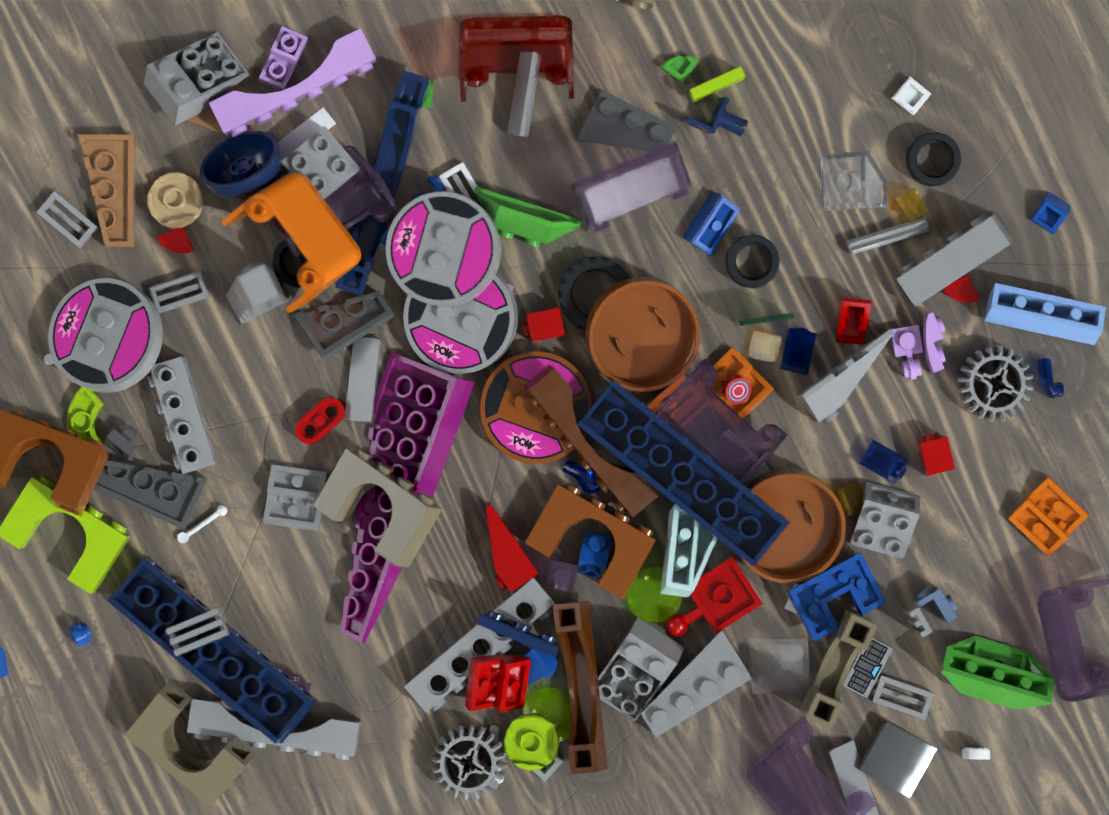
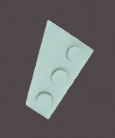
M677 505L671 508L668 515L660 594L688 598L694 591L718 538Z

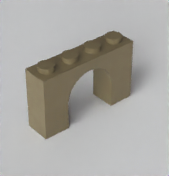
M346 448L313 506L333 521L348 523L362 496L375 486L382 487L389 495L392 503V518L375 552L395 566L409 567L442 509L434 504L435 499L422 491L419 493L413 489L414 484L403 477H396L392 474L394 470L382 462L376 463L372 460L373 455L362 448L357 450Z
M847 609L843 611L838 623L839 628L835 630L799 710L806 719L832 730L843 706V703L840 701V695L849 670L861 650L867 651L878 627L873 621Z
M170 680L139 716L125 736L136 747H139L151 757L156 764L171 774L177 782L184 785L200 801L211 808L257 753L235 735L214 758L198 759L187 754L175 739L174 722L192 698Z

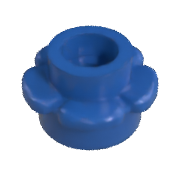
M75 621V625L69 627L75 643L78 647L85 644L89 646L88 639L93 636L87 624L83 623L80 625L78 621Z

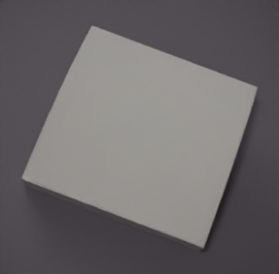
M272 464L263 523L319 531L322 512L313 505L326 484L327 472Z

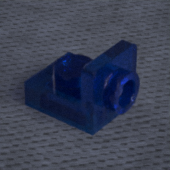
M873 439L859 464L890 483L895 484L897 480L902 479L905 475L908 460Z

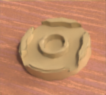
M181 172L167 173L158 177L151 190L149 189L147 206L153 218L161 225L169 228H183L193 223L200 215L204 206L203 193L199 184L190 176Z

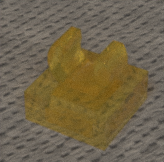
M915 187L896 198L898 201L891 206L892 210L901 207L905 212V215L898 220L899 223H904L907 220L912 222L929 212Z

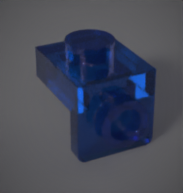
M789 328L784 343L780 369L807 375L817 334L805 328Z

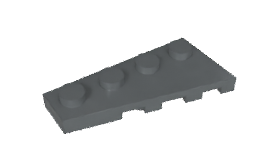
M107 460L94 489L185 530L208 479Z

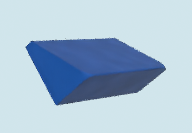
M712 191L684 233L683 239L711 256L741 209L723 195Z

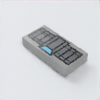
M872 638L867 651L861 650L855 658L843 686L868 698L893 648Z

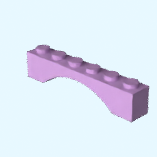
M360 28L336 40L322 65L299 84L279 92L267 94H251L234 90L209 102L223 133L226 136L231 134L232 137H236L248 130L246 126L254 122L260 125L273 118L272 113L280 109L283 112H287L297 107L296 101L306 96L308 100H311L323 94L322 89L331 84L335 88L348 81L347 76L355 72L358 75H362L374 68L372 64L377 61Z

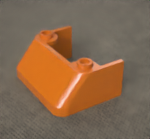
M292 172L283 176L250 197L221 221L223 226H227L243 220L249 215L253 221L262 223L275 216L301 250L308 262L299 269L297 279L305 293L285 309L288 313L306 306L355 267L361 259V250L309 178L302 172Z

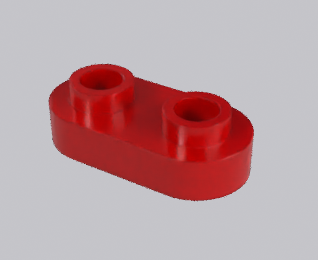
M326 398L318 403L296 424L295 433L297 438L305 444H314L320 441L344 419L345 407L343 403L336 398ZM330 406L336 409L334 417H329L326 413L327 408ZM308 425L315 427V433L311 436L305 432V428Z

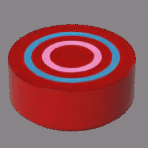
M741 375L728 377L722 385L723 396L732 404H742L751 395V384Z

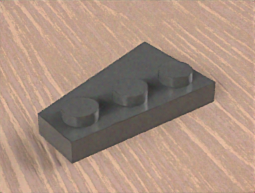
M601 90L576 141L664 153L677 127Z
M380 291L346 299V302L340 304L320 306L317 310L304 313V311L294 313L323 361L395 317Z

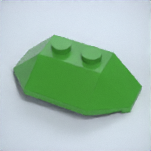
M475 187L474 193L481 207L493 219L500 236L513 239L515 234L524 237L523 243L539 248L540 243L548 244L583 224L581 219Z
M973 636L946 647L941 673L961 694L1011 709L1046 706L1052 703L1055 677L1051 673L1048 674L1043 665L1029 651L979 636Z

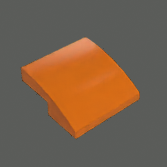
M733 347L693 385L734 429L774 390ZM732 375H741L751 384V395L742 404H732L722 394L724 381Z
M1048 475L1020 503L1008 519L1049 557L1069 538V535L1089 516V513Z

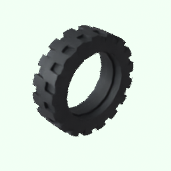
M600 256L584 258L570 266L562 277L558 294L561 309L567 319L581 329L586 330L588 316L577 309L572 298L573 287L577 279L590 271H602L610 275L616 283L630 278L624 268L611 259Z

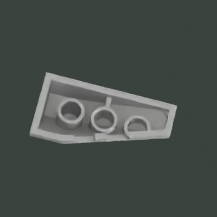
M891 329L884 331L797 395L816 422L823 420L825 423H828L839 415L837 409L844 404L894 334Z

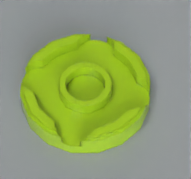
M535 713L524 714L514 719L508 726L503 740L504 751L517 767L525 770H540L546 767L556 757L560 746L559 733L554 723L545 716Z

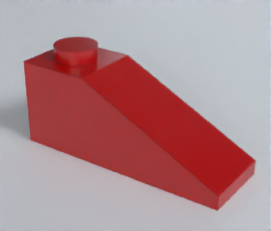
M490 503L485 508L494 568L497 572L494 578L503 591L508 588L512 593L539 574V571Z

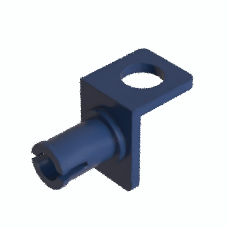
M721 97L718 100L708 125L688 116L682 117L680 120L707 134L715 133L716 129L720 126L740 137L745 131L741 127H747L748 120L726 111L729 101L727 97Z

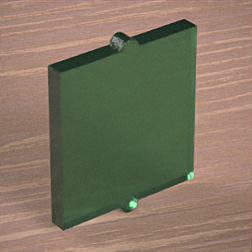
M788 313L739 320L740 326L787 321L794 319V314Z

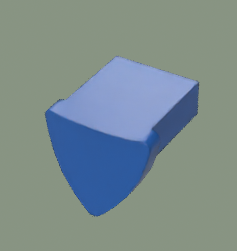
M530 648V652L522 655L531 659L527 685L543 677L549 678L553 675L558 665L559 651L556 657H552L534 648Z

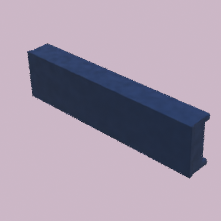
M614 379L577 424L752 567L757 564L790 523L788 519Z
M142 557L139 565L107 601L273 743L282 744L316 703L317 699L227 623L226 626L230 635L175 656L173 645H171L170 637L165 629L209 612L211 609L151 558ZM216 616L180 630L175 634L178 637L217 621ZM218 626L179 642L180 647L220 632L221 629Z

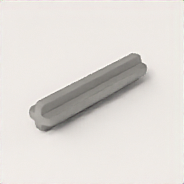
M922 217L857 237L847 242L848 250L851 255L916 236L928 232L929 225L926 218Z

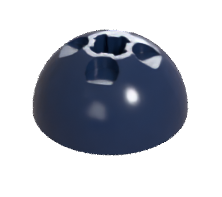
M250 131L236 137H230L218 144L207 154L200 166V177L204 184L216 195L227 200L246 201L275 182L281 165V153L277 140L273 135L262 131Z

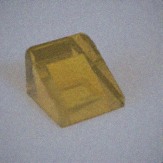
M753 331L748 358L776 364L782 336Z
M858 480L833 490L842 506L845 517L861 510L863 492Z

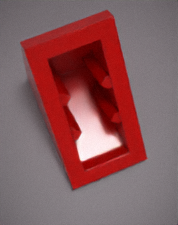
M839 299L836 343L864 345L871 300Z

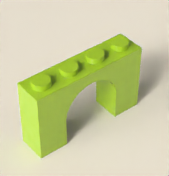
M41 475L40 478L37 476L31 477L1 524L0 537L16 548L22 549L26 547L39 524L48 515L62 512L73 516L81 523L85 530L86 547L67 580L90 594L95 593L131 535L126 533L127 527L116 520H112L110 523L102 518L104 513L92 505L85 508L82 516L55 507L50 497L56 483L44 475Z

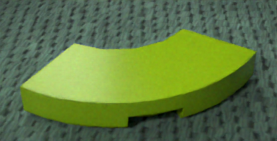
M81 386L75 393L67 411V430L77 434L79 439L87 441L88 438L101 442L96 432L95 423L98 412L105 403L94 391Z

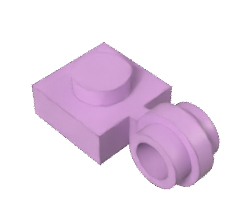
M919 325L891 329L894 333L891 337L894 357H906V361L901 362L904 378L914 380L917 376L922 375L919 359L914 360L912 354L923 353Z

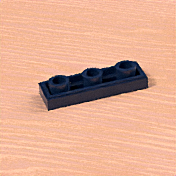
M488 610L487 614L481 613L477 625L552 657H556L559 650L558 644L555 643L557 638L543 632L539 636L530 633L531 627L515 621L513 625L503 621V615L492 610Z

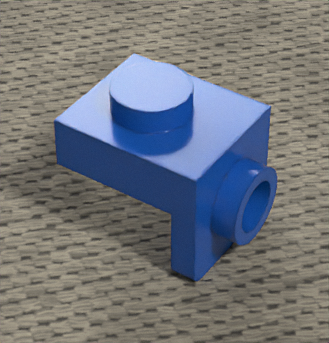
M588 531L584 532L577 573L589 578L603 577L606 572L612 536Z

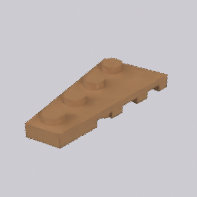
M78 134L84 155L85 167L90 179L92 196L97 208L105 247L135 248V135Z

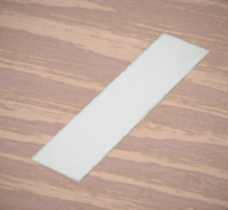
M324 107L277 142L280 148L281 161L323 126L329 130L336 124Z

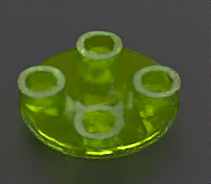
M661 567L642 569L627 594V602L631 611L638 618L651 623L668 620L678 611L682 602V597L660 594L663 571Z
M548 687L533 693L524 705L523 715L535 713L545 716L554 723L559 733L560 742L567 739L570 731L569 694L563 690Z

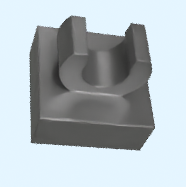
M130 425L121 434L113 429L106 437L105 445L127 462L134 454L136 446L131 442L136 438L137 431Z

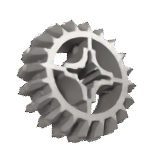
M990 346L985 347V356L980 350L975 351L977 361L971 357L966 358V362L971 366L970 369L965 366L960 367V371L967 374L966 378H957V382H965V388H959L957 392H967L968 395L961 400L962 404L971 401L972 404L969 406L968 411L972 413L979 408L977 418L982 419L986 412H988L987 418L991 422L994 421L996 413L1000 421H1005V411L1010 417H1015L1016 412L1013 407L1015 406L1018 410L1023 411L1025 407L1020 400L1030 401L1031 399L1029 395L1024 394V391L1034 389V386L1026 385L1025 380L1033 379L1032 374L1024 375L1023 371L1030 367L1029 364L1019 366L1018 364L1022 361L1023 357L1017 355L1012 360L1013 350L1008 349L1005 355H1003L1002 346L996 347L995 354H993ZM988 361H1001L999 366L990 375L977 371ZM1008 366L1015 374L1016 388L1007 382ZM996 376H998V383L1004 388H995V392H992L993 385L985 379H996ZM974 379L984 387L983 401H980L975 393ZM1004 393L1012 396V399L1005 405L990 407L992 400H995L998 394Z
M463 724L459 725V734L451 728L448 731L451 739L442 735L440 741L444 746L435 745L434 750L441 754L433 755L431 761L440 763V765L432 768L433 773H442L436 779V782L441 783L445 780L447 784L443 790L447 792L450 787H453L455 790L452 796L455 798L459 795L460 791L463 792L464 800L469 799L470 792L473 793L475 800H478L480 798V790L484 795L488 796L491 793L489 786L497 789L499 783L496 779L503 780L505 774L498 770L507 768L506 762L499 761V759L505 758L507 754L505 751L497 752V749L503 743L502 741H498L495 744L491 742L496 736L494 732L488 738L485 737L486 727L484 726L480 729L479 733H475V724L470 725L469 732H466ZM474 741L468 751H454L450 749L458 742ZM481 745L488 751L492 767L488 766L487 762L481 759L479 754ZM474 750L475 752L472 757V763H474L476 767L472 765L471 768H469L467 772L464 773L466 769V761L463 760V757L467 759L468 756H470ZM447 757L452 759L451 762L459 767L458 779L451 773ZM471 773L489 775L481 782L465 783Z

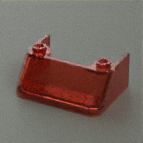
M563 15L471 17L461 21L459 35L461 102H467V86H482L489 80V73L517 72L521 52L539 53L541 56L539 72H545L546 79L555 85L568 83V98L574 99L572 20Z

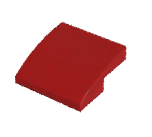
M515 655L472 657L465 707L470 712L495 707L500 713L524 708L531 659Z

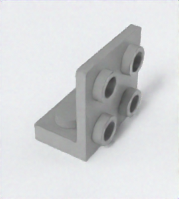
M325 126L281 161L290 173H304L324 200L360 170L358 165Z
M866 482L863 491L862 508L850 544L898 558H904L920 515L921 496Z

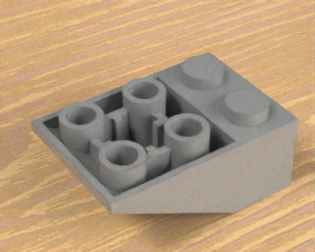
M216 32L148 64L144 85L173 124L177 125L198 115L210 106L209 102L220 98L249 76V72L221 35Z
M637 617L598 675L600 699L635 722L677 665L684 647Z

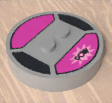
M433 192L412 200L397 214L388 231L386 258L393 278L407 294L429 305L450 307L476 298L490 285L497 273L501 260V240L493 219L476 202L457 193Z
M496 273L490 285L479 296L456 306L440 307L429 305L408 294L404 306L403 320L408 341L416 354L424 362L443 372L465 374L491 366L506 353L516 334L518 310L510 287Z
M112 278L89 280L66 294L52 315L48 332L49 350L59 371L73 383L100 393L122 391L142 380L154 366L163 340L161 318L149 297L132 285Z

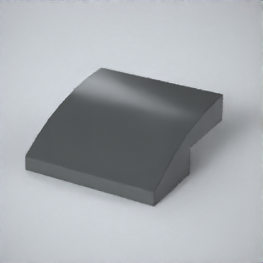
M884 720L857 769L910 798L937 749Z

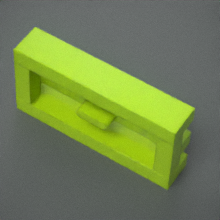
M740 66L690 89L688 93L694 103L744 80L746 76Z

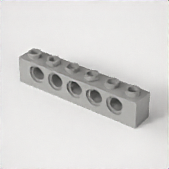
M533 577L492 611L503 615V620L513 625L515 621L531 627L530 624L537 618L543 621L553 612L552 606L555 604V601L536 578ZM526 602L532 606L533 612L530 616L521 617L518 615L516 608L520 603ZM476 624L408 681L404 687L425 712L431 708L435 712L447 702L444 697L452 690L458 693L468 684L466 678L469 677L472 657L495 654L503 655L511 648L509 642L512 639ZM476 640H487L490 649L486 653H478L474 649V642ZM457 657H463L468 662V668L465 671H457L454 669L452 661ZM435 675L443 676L447 681L446 687L440 690L435 689L431 684V678Z

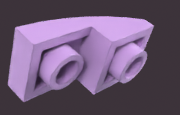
M282 26L271 48V54L259 76V82L279 91L285 90L297 67L308 37Z
M933 312L924 315L922 325L923 350L930 373L944 369L942 363L946 361L940 346L935 347L934 342L944 338L942 332L945 331L941 318L939 316L935 317Z

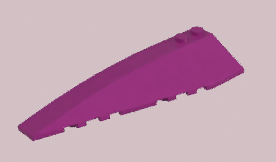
M391 351L375 396L373 414L376 415L374 426L373 428L369 427L368 439L371 440L369 452L373 455L372 460L376 463L382 462L394 470L392 472L393 475L398 478L408 479L414 484L413 489L420 493L422 491L433 497L475 382L452 373L443 372L428 364ZM380 486L369 489L358 503L355 528H358L356 542H353L351 554H354L352 571L349 570L347 579L350 582L349 595L345 596L340 628L341 634L360 643H365L402 569V566L393 565L375 552L392 518L390 497Z

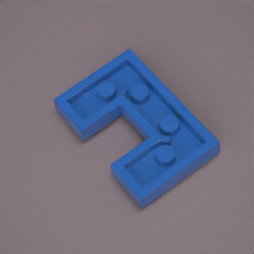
M861 552L850 556L819 575L786 591L811 641H816L839 628L826 604L836 597L848 592L859 615H864L886 603Z

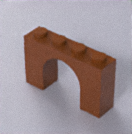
M14 410L11 413L0 411V487L2 488L6 487L17 461L26 451L38 446L53 447L63 453L64 468L50 500L55 507L82 516L109 455L104 449V445L97 440L88 438L87 441L77 438L78 435L70 430L62 429L61 432L52 429V425L45 421L37 420L35 423L27 420L24 414Z
M566 483L565 487L557 485L525 544L552 558L565 533L572 525L587 519L602 522L610 529L614 536L615 554L598 586L621 599H625L657 543V540L652 538L654 532L642 525H639L638 529L628 524L630 518L617 511L613 515L604 511L605 504L593 497L589 501L579 496L581 491Z

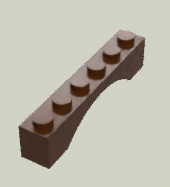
M549 364L524 385V388L529 392L525 395L527 400L535 409L539 406L546 413L542 418L552 430L558 428L564 436L560 440L570 451L575 448L581 456L578 462L587 472L593 470L598 477L595 480L596 484L605 494L608 491L611 492L616 498L612 503L621 514L627 512L634 517L659 496L652 486L633 469L623 468L607 462L588 445L575 420L572 388L553 366Z
M590 601L554 604L555 633L563 654L569 687L570 731L568 752L571 774L600 772L608 769Z

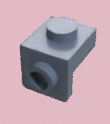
M928 586L916 593L918 598L913 600L915 606L921 607L932 600L944 622L949 623L958 618L954 612L958 609L950 595L945 596L940 588L935 587L932 589L931 586Z

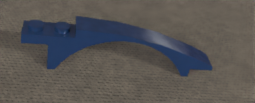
M406 70L402 72L396 96L390 101L378 158L352 238L361 250V259L355 267L338 279L335 288L360 296L364 294L381 243L380 240L384 234L405 169L431 78Z

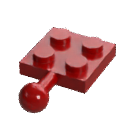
M731 556L700 576L694 591L690 594L697 606L683 615L674 614L670 616L666 621V630L672 636H682L687 631L690 623L704 615L715 634H717L763 603Z

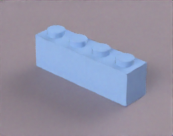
M995 283L988 297L984 321L1095 345L1103 331L1106 307Z

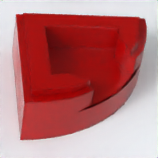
M184 227L175 228L157 237L160 244L169 251L179 254L195 252Z
M968 275L942 289L948 297L958 302L972 303L981 300Z

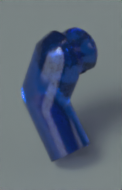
M1044 358L1038 360L1039 381L1046 396L1051 399L1062 397L1064 395V386L1061 382L1054 383L1051 359Z
M571 460L566 461L563 466V472L574 477L584 492L594 494L599 491L600 487L595 482L597 478L592 470L587 472L582 465Z

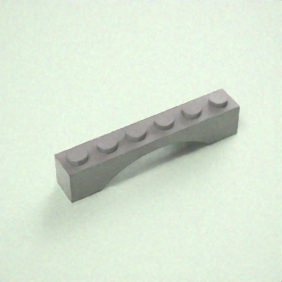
M195 696L191 700L187 732L194 733V738L210 740L211 736L222 737L221 742L229 743L236 735L243 741H250L249 746L266 748V744L277 745V750L293 752L294 748L305 749V754L321 756L322 752L333 753L332 758L349 760V756H355L357 752L361 720L332 716L312 727L293 730L282 744H275L248 720H245L233 711L224 700Z

